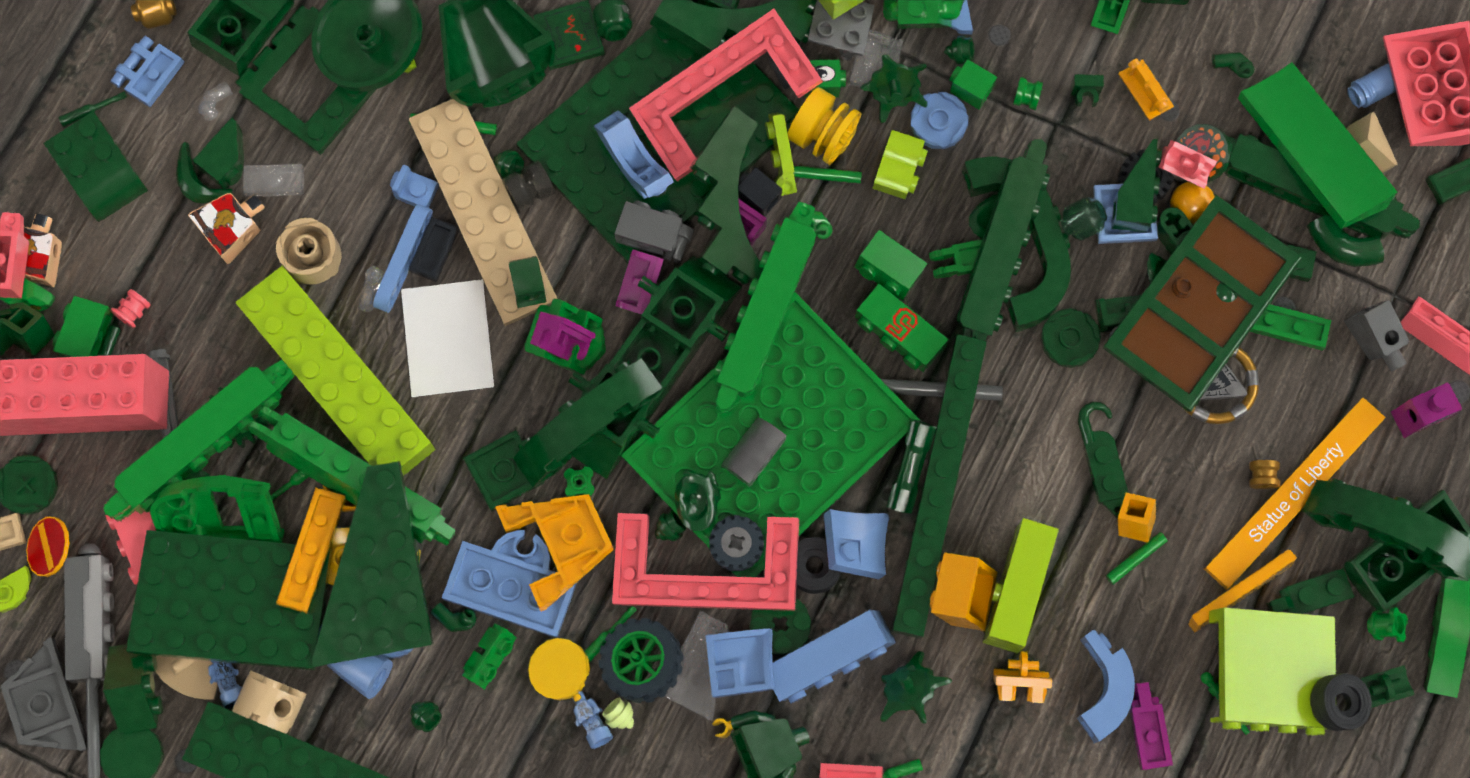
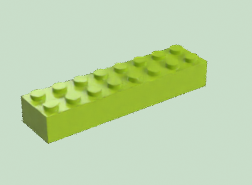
M283 265L235 302L371 466L400 461L404 476L436 450L429 439Z

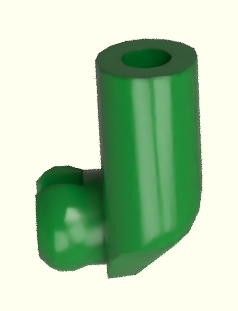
M815 211L811 228L814 229L819 239H827L832 234V225L823 213Z

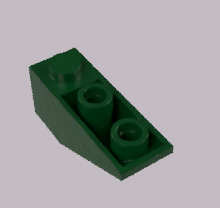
M1158 139L1151 141L1113 200L1111 229L1147 232L1151 224L1156 223L1158 206L1153 205L1154 195H1158L1160 178L1155 177L1156 167H1159L1162 151L1157 149Z

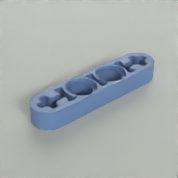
M419 204L413 209L376 292L373 302L374 308L387 313L393 308L409 272L410 264L432 217V209Z

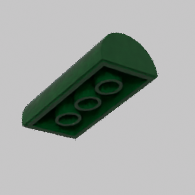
M1439 490L1417 507V509L1439 519L1452 528L1470 534L1469 525L1445 490ZM1376 540L1345 563L1347 576L1356 590L1373 607L1384 612L1436 573L1417 560L1418 553L1406 547L1403 550H1397Z

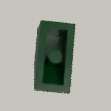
M232 117L192 160L201 172L222 189L235 185L240 180L244 170L242 129Z

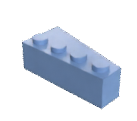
M869 610L773 662L774 692L779 702L789 700L790 704L807 696L805 690L813 686L820 689L834 681L832 676L843 672L844 675L859 668V662L868 657L873 660L887 652L886 648L895 644L896 641L880 611Z

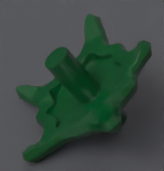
M883 54L881 57L882 68L874 71L871 80L861 86L862 90L871 91L873 99L879 101V121L881 123L886 122L891 109L895 106L903 107L908 102H916L925 108L928 106L926 100L919 92L921 82L918 79V73L923 71L927 65L923 63L914 67H907L894 62L888 55Z
M918 651L908 664L899 667L892 674L881 677V681L885 683L883 695L887 699V704L880 715V720L886 722L893 714L899 711L913 710L920 721L926 724L925 703L933 698L934 691L937 688L951 684L952 679L934 676L932 669L922 665L924 652Z

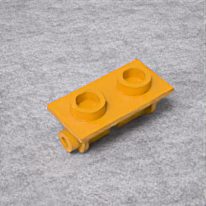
M1138 58L1132 60L1128 64V68L1118 73L1149 121L1174 107L1143 59L1141 61Z

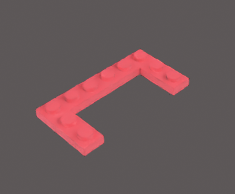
M775 9L769 11L629 108L676 181H679L693 171L689 167L696 159V156L671 117L748 64L768 52L798 98L823 82Z
M618 513L612 604L795 611L799 537L798 518L767 517L765 578L646 574L650 516L648 514Z

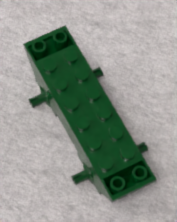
M692 256L678 269L675 267L669 277L659 285L643 276L641 278L642 281L640 280L638 283V287L652 296L649 305L641 315L639 323L609 365L606 364L598 376L589 382L574 372L572 374L573 378L570 377L568 383L582 391L581 397H583L615 375L614 370L624 362L630 361L633 364L642 358L662 387L661 391L652 401L623 419L620 414L617 415L615 420L606 426L607 430L584 448H579L570 453L573 458L590 467L606 480L621 461V455L633 444L641 431L652 439L659 433L660 428L650 423V418L708 336L712 334L722 342L729 333L728 330H725L717 323L737 297L742 287L725 276L717 274L714 277L701 268L703 263L697 260L698 258Z

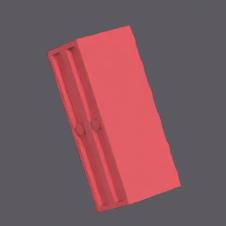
M146 354L0 360V436L167 429L169 370Z

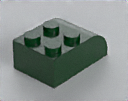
M94 111L44 142V145L77 195L98 222L148 191Z

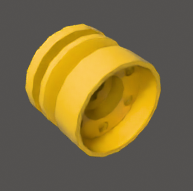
M817 87L808 96L795 116L788 131L789 141L802 149L808 147L813 140L816 141L812 154L815 157H819L825 151L822 160L830 165L845 151L853 139L861 118V112L854 108L847 115L849 105L845 102L834 112L832 109L836 99L835 96Z

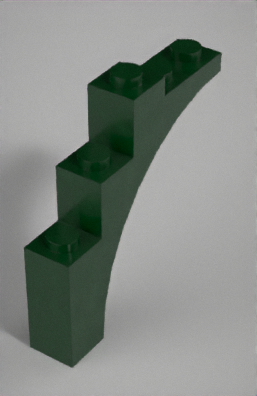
M663 0L649 24L704 57L769 11L775 9L799 45L800 42L807 43L813 19L810 13L817 0H775L756 7L740 9L713 8L688 0Z
M734 106L728 111L689 168L695 171L693 175L699 181L706 185L709 182L713 184L693 214L699 217L697 222L710 231L714 228L717 232L697 260L703 263L701 268L714 277L717 274L724 276L731 269L734 271L732 276L746 285L748 282L751 284L754 278L759 279L763 271L759 267L760 260L755 255L745 234L739 212L738 199L740 166L747 144L758 123Z

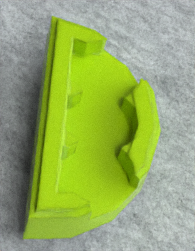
M24 566L0 580L1 613L13 610L25 601L32 580L29 567Z

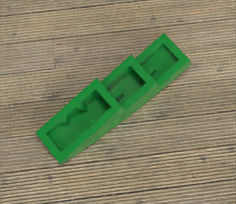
M1442 577L1432 619L1434 631L1428 652L1430 664L1424 690L1429 693L1457 698L1470 635V579L1469 581L1444 579Z

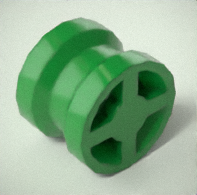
M1020 77L1013 105L1020 106L1024 104L1028 105L1030 109L1036 110L1043 82L1031 83L1026 78Z

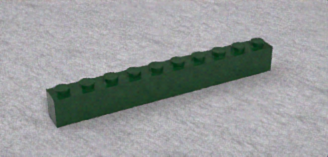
M957 334L954 341L936 423L937 428L931 446L891 632L919 639L924 636L930 608V598L935 585L937 566L940 562L987 343L985 340Z

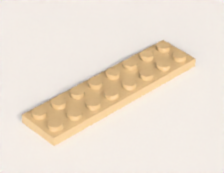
M451 99L408 118L504 325L507 326L536 313L540 305L551 306L553 298L557 299V296L538 258L547 302L517 308L509 262L537 256L467 106Z

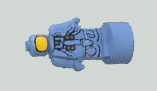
M211 661L213 664L208 667L211 678L210 683L217 682L223 707L226 709L234 707L242 689V686L240 687L234 677V675L237 676L239 674V671L231 663Z
M583 691L573 696L572 699L577 704L573 711L576 716L575 723L577 726L583 724L587 732L586 740L591 749L601 747L612 740L613 736L608 726H604L598 716L599 712L603 711L602 708L598 707L592 698L586 699Z

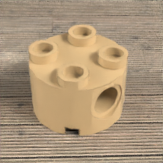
M250 670L232 711L280 732L290 734L306 693Z

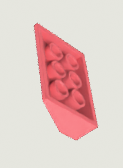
M1470 21L1383 36L1410 146H1461L1470 144Z

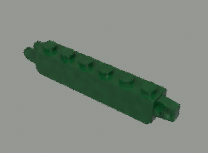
M1240 134L1237 139L1228 137L1232 146V154H1230V163L1225 171L1226 176L1318 216L1330 215L1276 147L1267 146L1251 135L1244 136ZM1394 197L1385 210L1351 224L1346 228L1367 237L1375 235L1380 240L1385 239L1389 234L1409 239L1420 228V220L1416 216L1403 211L1404 204L1398 202Z
M1042 138L1030 141L1026 146L1027 149H1025L1023 157L1019 156L1007 164L956 317L959 327L963 328L962 336L986 340L987 336H992L993 331L998 332L1003 315L999 314L1002 303L1007 304L1009 301L1012 287L1008 285L1011 276H1016L1019 271L1022 259L1018 258L1021 246L1026 247L1031 231L1027 230L1030 219H1035L1041 203L1037 202L1040 190L1045 191L1050 178V174L1046 173L1048 165L1042 164L1046 154L1045 151L1047 150L1046 143Z

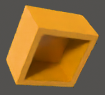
M944 553L942 561L937 566L936 575L938 582L936 591L932 592L930 598L931 613L952 626L985 631L998 572L979 558Z

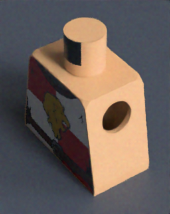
M227 193L191 212L188 216L228 265L260 232L252 217L265 207L255 194L240 204L231 193Z
M35 214L31 228L24 226V237L29 240L25 278L31 282L54 288L62 242L54 234L49 233L53 219L42 214Z

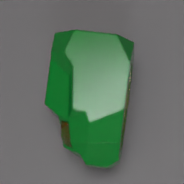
M24 278L22 299L0 297V300L9 306L10 304L23 302L41 312L51 307L55 296Z

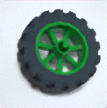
M635 618L629 619L626 624L620 623L617 625L615 631L606 636V643L604 646H601L599 652L602 655L601 660H599V668L603 673L601 676L604 682L608 684V687L623 699L631 700L635 703H641V701L653 702L658 696L664 697L668 694L667 690L670 687L674 688L677 684L676 678L678 675H681L683 669L681 666L683 653L680 651L681 645L679 641L662 624L657 621H651L648 618H641L638 621ZM643 639L650 640L642 652L638 641ZM633 644L634 650L630 654L626 653V649ZM655 644H657L661 654L648 656ZM622 657L629 659L631 662L623 669L621 668ZM661 661L660 666L655 672L651 668L653 662ZM636 668L635 681L628 680L625 675ZM643 671H648L652 676L642 681Z

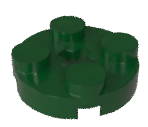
M796 599L795 611L754 609L751 615L750 630L772 629V655H786L801 648L806 643L810 634L811 619L806 607ZM782 617L786 618L788 630L786 632L780 630L778 633L773 630L775 624L772 621L775 618L779 620Z

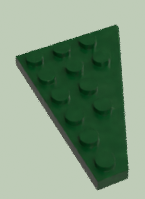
M400 461L367 467L312 658L313 667L434 644Z

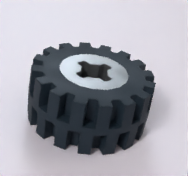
M740 515L728 516L719 521L714 529H712L709 539L710 552L714 560L721 567L729 571H744L753 567L759 561L764 549L763 534L758 525L749 518Z

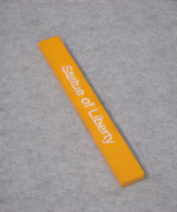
M1361 398L1204 570L1226 590L1229 589L1305 506L1316 480L1328 481L1386 417L1366 399Z

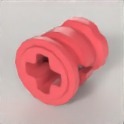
M130 289L127 292L128 296L126 299L122 298L118 302L120 306L117 309L111 308L110 311L120 321L134 329L136 327L134 323L136 318L140 319L144 315L142 311L145 308L148 309L151 304L137 292Z

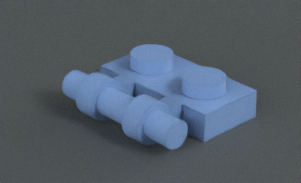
M144 36L139 43H135L130 49L132 53L123 64L119 63L116 67V74L110 82L120 88L125 80L130 81L124 88L125 91L151 108L184 64V61L159 43L150 52L149 49L154 42L149 37ZM141 59L145 60V62L142 64L137 72H134V68L141 61Z

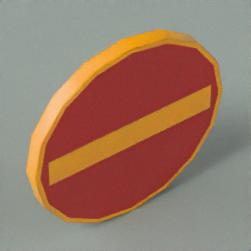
M47 516L39 520L28 538L26 549L27 562L31 571L37 576L49 577L56 574L63 566L68 555L69 533L65 523L59 518Z

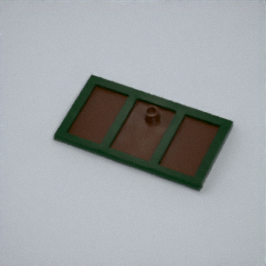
M1216 195L1103 346V349L1184 408V410L1191 412L1298 266L1302 257ZM1220 283L1237 294V298L1234 301L1224 302L1219 299L1216 289Z

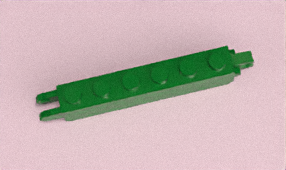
M798 202L790 217L784 218L782 225L776 224L770 238L771 241H774L771 252L765 250L759 267L763 269L759 279H753L748 290V295L752 296L748 307L742 305L736 322L741 324L736 334L730 333L725 345V349L729 350L726 360H719L713 376L718 378L716 386L720 388L715 406H717L716 409L721 414L731 412L738 395L744 398L752 395L815 244L816 234L814 229L811 228L815 207L804 202Z
M280 360L264 371L257 367H249L115 478L114 487L118 492L109 499V502L106 501V504H104L105 515L118 522L123 519L125 520V517L130 516L135 511L140 514L150 512L155 498L165 487L183 481L192 472L196 473L202 470L208 464L207 459L213 454L226 450L232 444V439L240 432L245 433L249 431V424L260 416L258 412L261 408L265 406L274 410L279 405V400L283 397L280 392L295 376L293 371L283 360Z
M264 406L258 412L260 417L273 425V430L255 421L251 422L248 428L252 434L267 443L266 448L270 453L333 492L345 495L346 500L357 505L367 467L371 465L287 413H284L282 416L268 407ZM405 486L414 539L419 543H422L424 539L430 542L432 539H435L447 546L456 530L444 522L446 518L440 514L442 509Z

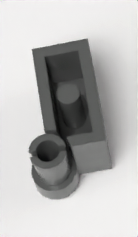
M626 201L615 231L616 242L659 256L665 251L664 259L671 262L673 257L674 263H681L686 244L691 242L694 230L684 225L682 218H679V215L673 211L662 210V212L650 209L651 206L644 202L634 201V203Z

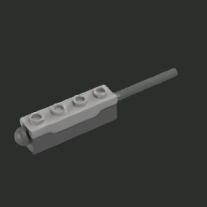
M88 543L79 548L77 553L79 557H68L64 562L65 680L72 683L86 682L88 778H100L98 687L100 686V681L105 679L110 642H113L115 638L114 625L110 623V611L114 610V597L110 593V581H113L114 569L112 563H109V559L102 556L100 548L95 544Z

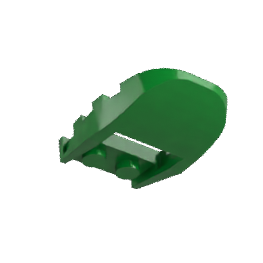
M227 475L187 479L165 487L157 495L150 508V515L156 531L277 543L283 542L285 533L284 529L280 527L269 492L270 484L266 482ZM212 491L227 492L228 497L236 498L245 526H223Z

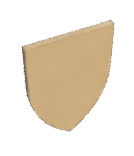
M156 656L157 671L155 672L169 687L192 698L215 700L218 685L217 682L210 683L211 678L208 667L213 664L211 661Z

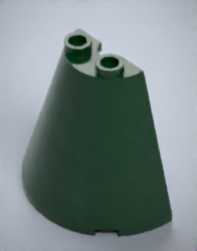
M448 0L438 5L446 90L456 102L469 107L473 103L482 104L484 108L511 102L536 87L546 76L544 71L548 64L553 65L556 48L551 35L513 0Z

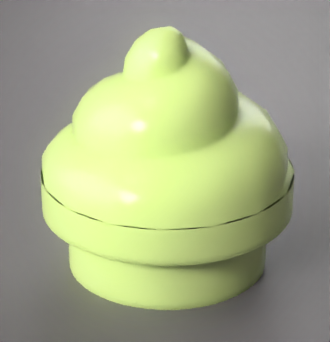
M616 698L603 711L602 715L606 718L605 723L610 728L631 729L634 725L633 709L627 700L623 701L621 698Z

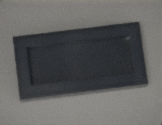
M431 217L410 264L409 271L437 282L459 233V227Z

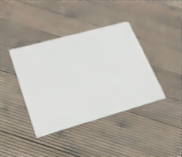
M483 279L401 289L411 396L418 397L494 387Z

